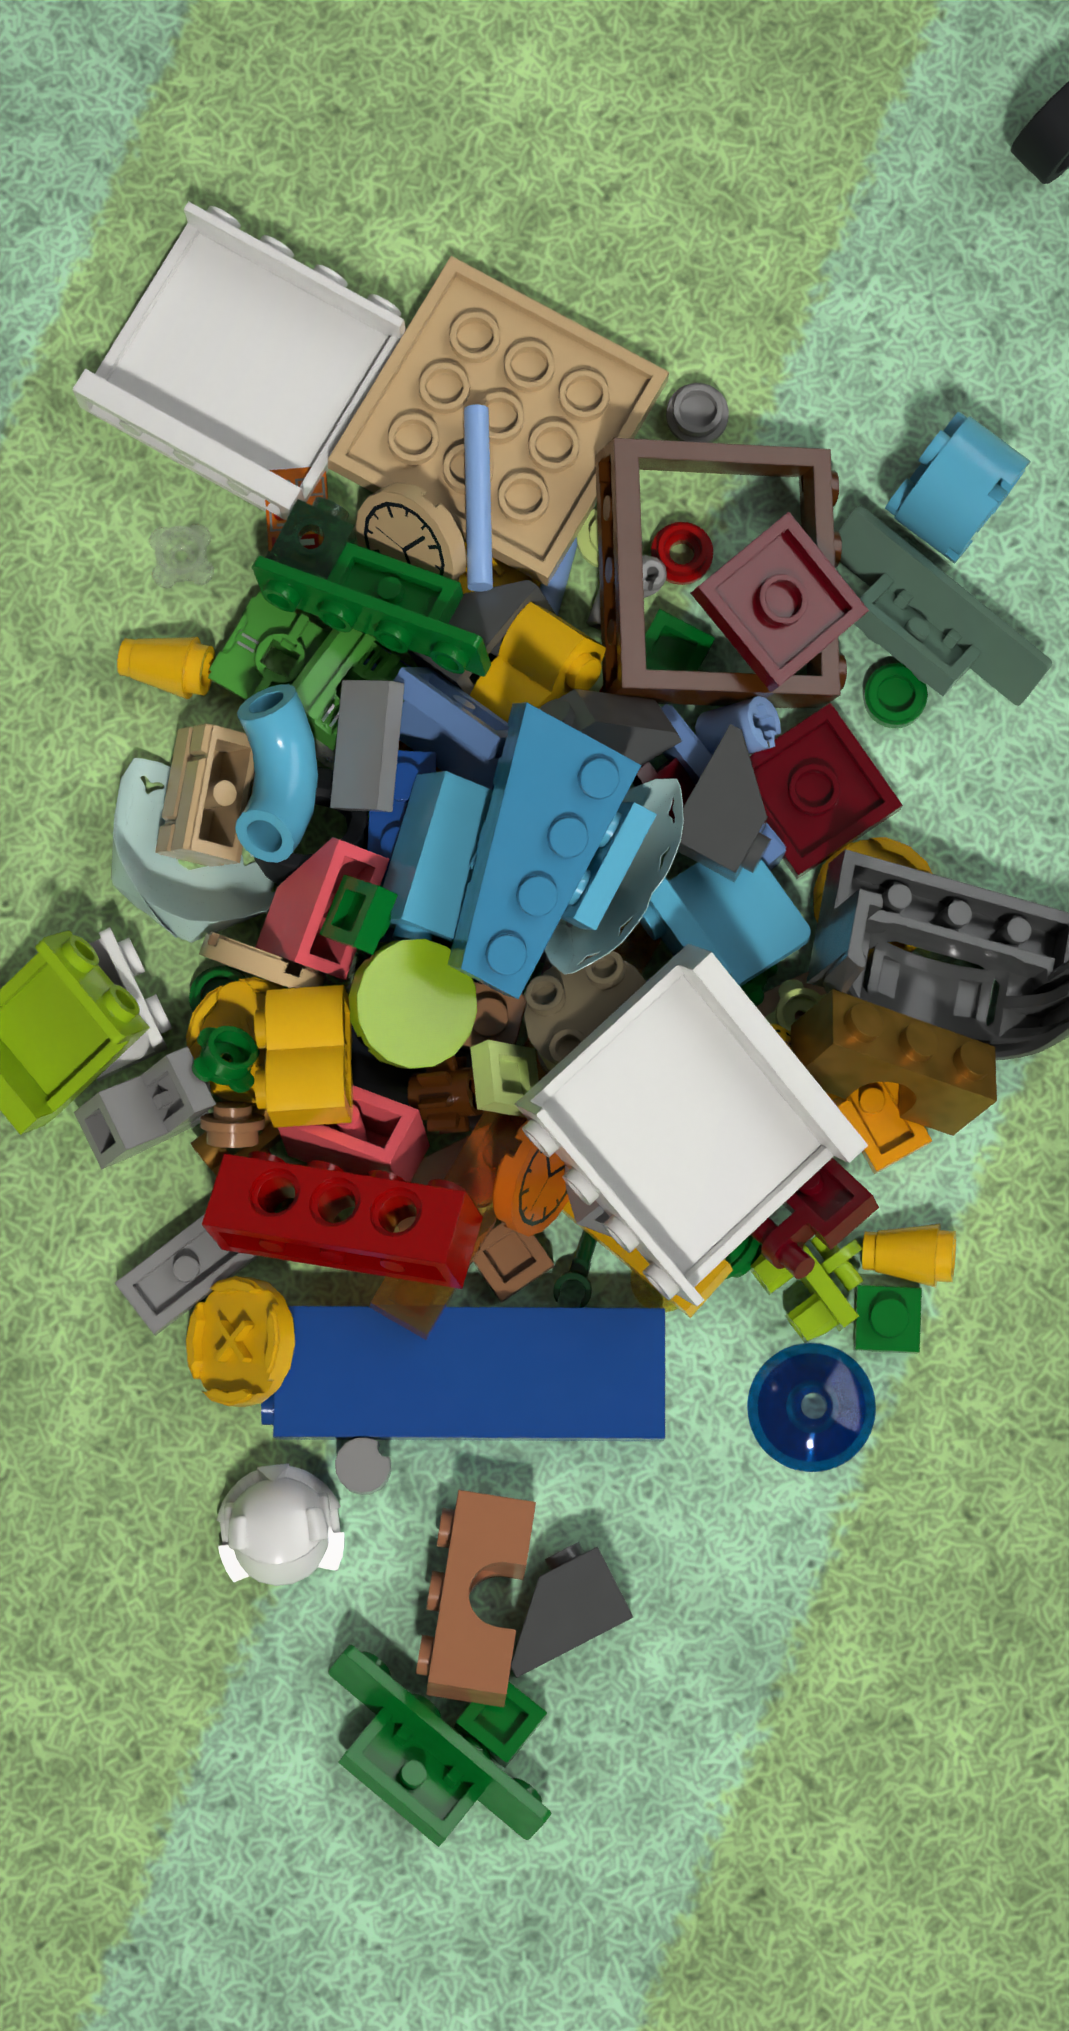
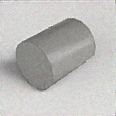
M367 1437L355 1438L345 1443L339 1450L335 1460L336 1474L342 1485L350 1492L359 1495H371L381 1490L388 1482L391 1474V1459L379 1453L380 1444L378 1441Z

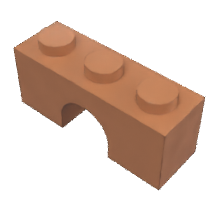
M458 1490L456 1509H442L437 1547L449 1548L445 1573L432 1571L426 1610L439 1612L435 1637L422 1635L416 1674L429 1676L426 1695L504 1707L516 1630L492 1626L482 1621L473 1611L469 1596L479 1583L488 1578L507 1577L524 1580L536 1502Z

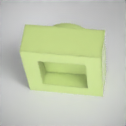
M486 1040L470 1047L477 1109L525 1117L515 1103L539 1082L535 1048L493 1040Z

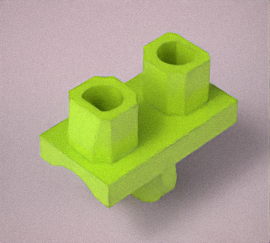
M815 1236L810 1241L825 1260L822 1264L817 1261L804 1244L803 1250L814 1259L815 1265L813 1270L806 1277L800 1279V1281L812 1296L785 1315L804 1343L826 1334L834 1327L841 1331L859 1317L829 1277L834 1272L848 1292L864 1281L849 1261L862 1250L861 1245L856 1239L842 1249L836 1245L830 1250ZM762 1254L750 1266L751 1273L769 1295L794 1277L786 1268L777 1269Z

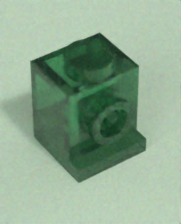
M316 497L312 505L297 499L271 551L267 552L265 558L327 580L348 542L355 543V526L346 522L349 513L343 507L328 499ZM309 531L324 537L322 544L314 549L302 546L300 539Z

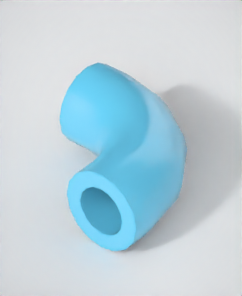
M280 684L257 692L248 698L237 711L239 721L247 735L253 753L255 776L252 795L245 810L236 821L235 830L238 840L245 850L258 859L275 863L286 860L301 842L314 813L318 783L314 736L301 699L295 687L289 684Z

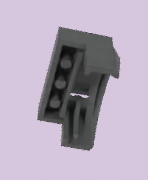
M845 849L828 864L806 983L823 987L827 994L834 989L995 1047L996 1060L1033 1055L1069 1037V912ZM896 941L978 964L984 969L936 961L908 952L888 942ZM995 979L1000 986L994 1022L987 1026L986 1020Z

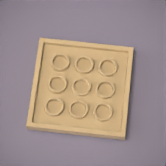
M451 256L329 456L328 469L373 493L396 482L418 486L428 492L422 497L429 500L433 506L441 503L452 514L464 542L467 543L464 408L475 404L487 406L489 408L492 557L548 586L597 502L595 455L613 438H635L668 382L669 372Z

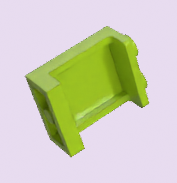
M70 930L46 936L35 945L38 953L0 989V1111L20 1135L45 1126L150 1029L148 1024L139 1015L140 1008L135 998L126 989L115 985L98 965L99 957L93 947L83 938L73 935Z

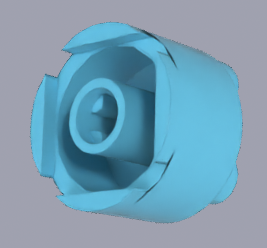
M957 412L943 431L940 430L918 460L921 464L910 479L907 478L901 484L885 509L894 515L895 520L955 564L973 542L971 539L974 534L978 533L991 515L996 512L1031 461L971 416L967 418L962 413Z

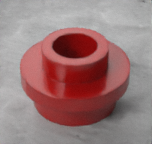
M675 522L665 526L657 533L652 542L651 557L658 558L665 565L667 571L666 581L677 585H687L700 580L710 569L713 560V545L708 534L699 526L689 522ZM678 544H685L692 549L694 557L687 564H678L672 560L670 550Z

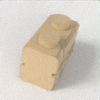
M211 724L178 729L162 812L165 824L159 828L155 853L210 867L240 863L243 846L236 834V821L245 810L252 795L255 776L253 753L246 733Z

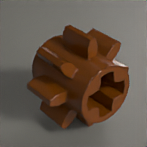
M454 1055L434 1067H425L426 1072L413 1073L408 1082V1103L410 1107L419 1110L422 1121L427 1120V1130L429 1132L439 1131L440 1134L468 1132L470 1130L468 1116L481 1115L484 1110L477 1109L473 1067H467V1058L465 1056L455 1057Z

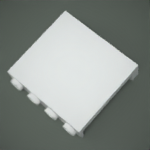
M188 201L184 208L188 223L96 373L94 374L85 369L72 390L80 408L265 512L268 510L294 524L324 472L328 473L329 456L406 331L405 321L400 318V310L388 300L375 294H370L366 299L347 289L348 284L346 280L335 271L319 264L314 269H311L293 259L294 253L277 239L263 235L258 240L240 230V223L224 210L215 206H209L205 211ZM311 467L300 487L269 471ZM265 500L270 502L267 506L265 504Z
M687 944L515 1103L529 1121L522 1127L529 1140L545 1156L550 1157L556 1153L570 1169L562 1176L567 1185L587 1205L590 1206L596 1200L610 1217L603 1223V1226L611 1237L628 1253H631L636 1248L650 1264L643 1270V1274L666 1299L670 1300L675 1295H678L695 1306L701 1304L704 1299L694 1287L833 1156L850 1163L868 1146L711 951L691 944Z

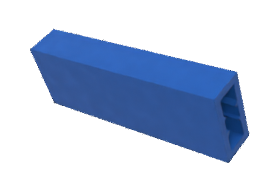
M288 1306L293 1317L295 1348L291 1368L280 1388L261 1403L262 1425H273V1437L275 1439L353 1440L355 1438L367 1437L372 1440L664 1441L665 1308Z

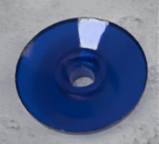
M804 1343L785 1348L764 1363L751 1384L747 1411L749 1424L755 1439L771 1458L794 1470L821 1472L846 1463L862 1449L872 1432L876 1415V1402L868 1376L853 1358L843 1351L828 1345ZM816 1394L823 1399L825 1411L820 1418L812 1419L803 1413L801 1402L806 1395Z

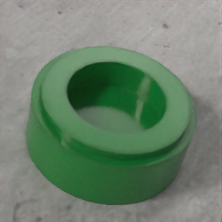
M894 663L880 667L870 676L864 689L863 700L866 711L875 722L888 728H903L912 724L920 717L927 703L928 692L926 684L918 680L911 670L903 664Z

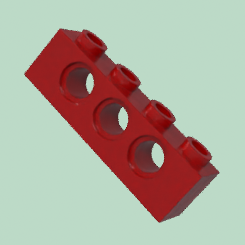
M252 1151L248 1154V1157L231 1154L223 1155L202 1226L218 1246L226 1251L463 1289L483 1216L462 1186L447 1180L432 1179L428 1182V1185L405 1182L400 1176L383 1170H370L366 1176L347 1173L340 1167L324 1161L313 1160L309 1161L307 1166L285 1163L281 1158L266 1152ZM294 1198L292 1204L287 1209L274 1213L281 1202ZM355 1207L347 1219L334 1223L336 1216L341 1211ZM408 1217H416L409 1228L401 1232H394L396 1226L402 1220Z

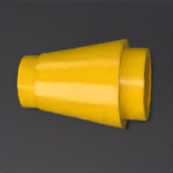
M198 637L138 638L136 640L125 638L118 652L117 670L121 676H127L179 697L190 699L193 694L204 696L208 693L212 680L208 679L211 673L209 668L215 660V651L213 646L201 644Z
M940 1224L878 1230V1232L865 1231L862 1248L863 1270H875L877 1273L935 1288L937 1281L953 1282L956 1258V1231L941 1230Z

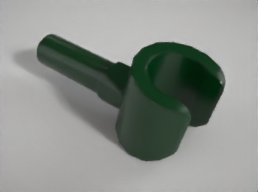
M586 1231L583 1232L570 1270L558 1277L553 1290L555 1301L558 1302L561 1285L566 1280L576 1279L584 1285L585 1295L581 1300L579 1308L586 1306L592 1295V1285L588 1279V1274L597 1243Z

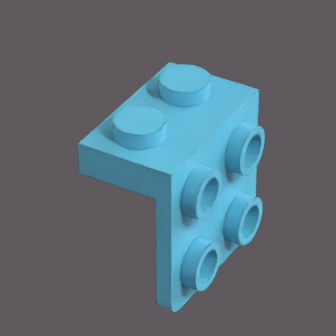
M762 859L753 873L742 868L735 883L700 863L694 864L670 881L665 877L653 892L648 908L639 921L654 941L659 938L662 939L673 957L687 944L711 951L740 987L806 945L811 934L810 926Z

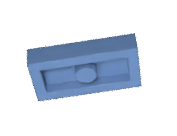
M401 667L394 679V682L405 684L399 740L414 751L437 752L436 767L441 771L450 772L493 790L495 785L493 780L498 760L502 757L509 729L507 727L508 723L430 667Z

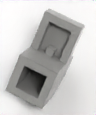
M188 1046L165 1055L142 1075L98 1092L74 1112L101 1170L131 1158L198 1125L200 1117L209 1113L208 1110L216 1105L211 1095L210 1082L201 1081L192 1071L194 1058Z

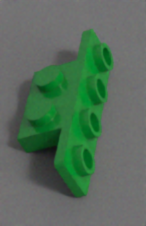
M350 542L346 544L327 580L263 556H257L252 565V570L261 589L262 596L271 605L280 610L294 612L297 608L318 616L326 625L340 632L347 633L352 629L375 637L380 644L392 651L406 653L409 649L431 657L438 666L452 673L462 674L466 670L480 676H486L491 667L483 638L475 633L448 624L464 595L461 584L458 581Z
M349 1644L328 1671V1674L376 1714L375 1718L345 1752L338 1763L438 1847L446 1840L477 1800L525 1840H529L551 1816V1811L542 1804L541 1796L530 1784L519 1778H511L492 1762L490 1753L483 1745L472 1737L461 1736L441 1719L439 1710L430 1700L422 1695L408 1692L391 1677L390 1670L386 1664L374 1654L366 1651L361 1652L355 1646Z

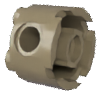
M611 951L608 955L571 974L564 975L555 966H552L541 976L533 979L527 986L525 993L527 1005L524 1019L529 1041L537 1051L539 1063L545 1074L549 1073L646 983L635 966L625 962L619 953ZM594 954V955H591V956H587L582 962H584L586 959H588V958H590V957H592V956H595V955H597V954Z

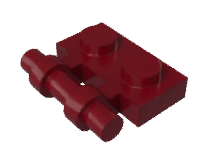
M831 1158L782 1204L792 1213L778 1226L769 1217L750 1235L762 1245V1255L777 1269L786 1268L796 1279H802L813 1270L815 1265L814 1259L803 1250L804 1244L815 1235L832 1250L874 1213L879 1206L874 1196L835 1159Z

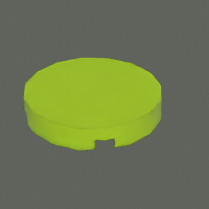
M397 940L380 947L382 949L376 951L370 959H366L356 971L348 996L350 1022L357 1036L362 1038L364 1044L370 1049L368 1051L379 1061L399 1068L434 1067L454 1056L471 1035L477 1015L476 986L473 979L448 965L451 950L447 946L430 940Z

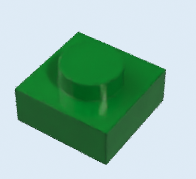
M659 609L645 634L646 670L699 671L715 638Z
M344 874L319 935L373 955L379 940L389 928L391 911L398 894Z
M857 1285L855 1311L859 1317L855 1319L854 1351L920 1353L922 1288Z
M508 1681L504 1707L471 1702L455 1722L454 1728L464 1736L472 1737L488 1750L491 1758L506 1768L546 1718L547 1712Z

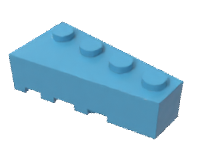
M527 702L512 704L507 724L509 729L502 757L498 760L493 780L495 785L486 822L483 823L477 844V848H479L471 882H468L448 962V965L503 995L519 999L641 767L635 761Z

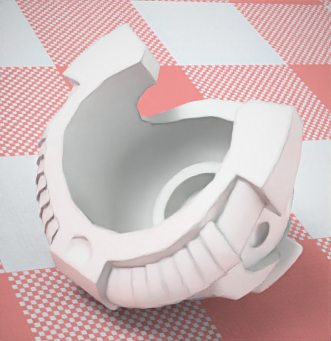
M289 1463L257 1467V1470L241 1478L224 1498L216 1520L220 1522L222 1546H218L220 1557L226 1572L233 1582L250 1576L258 1582L280 1586L294 1584L310 1576L317 1568L337 1571L345 1546V1532L340 1531L338 1509L341 1506L338 1499L329 1487L315 1475L298 1467L290 1466Z

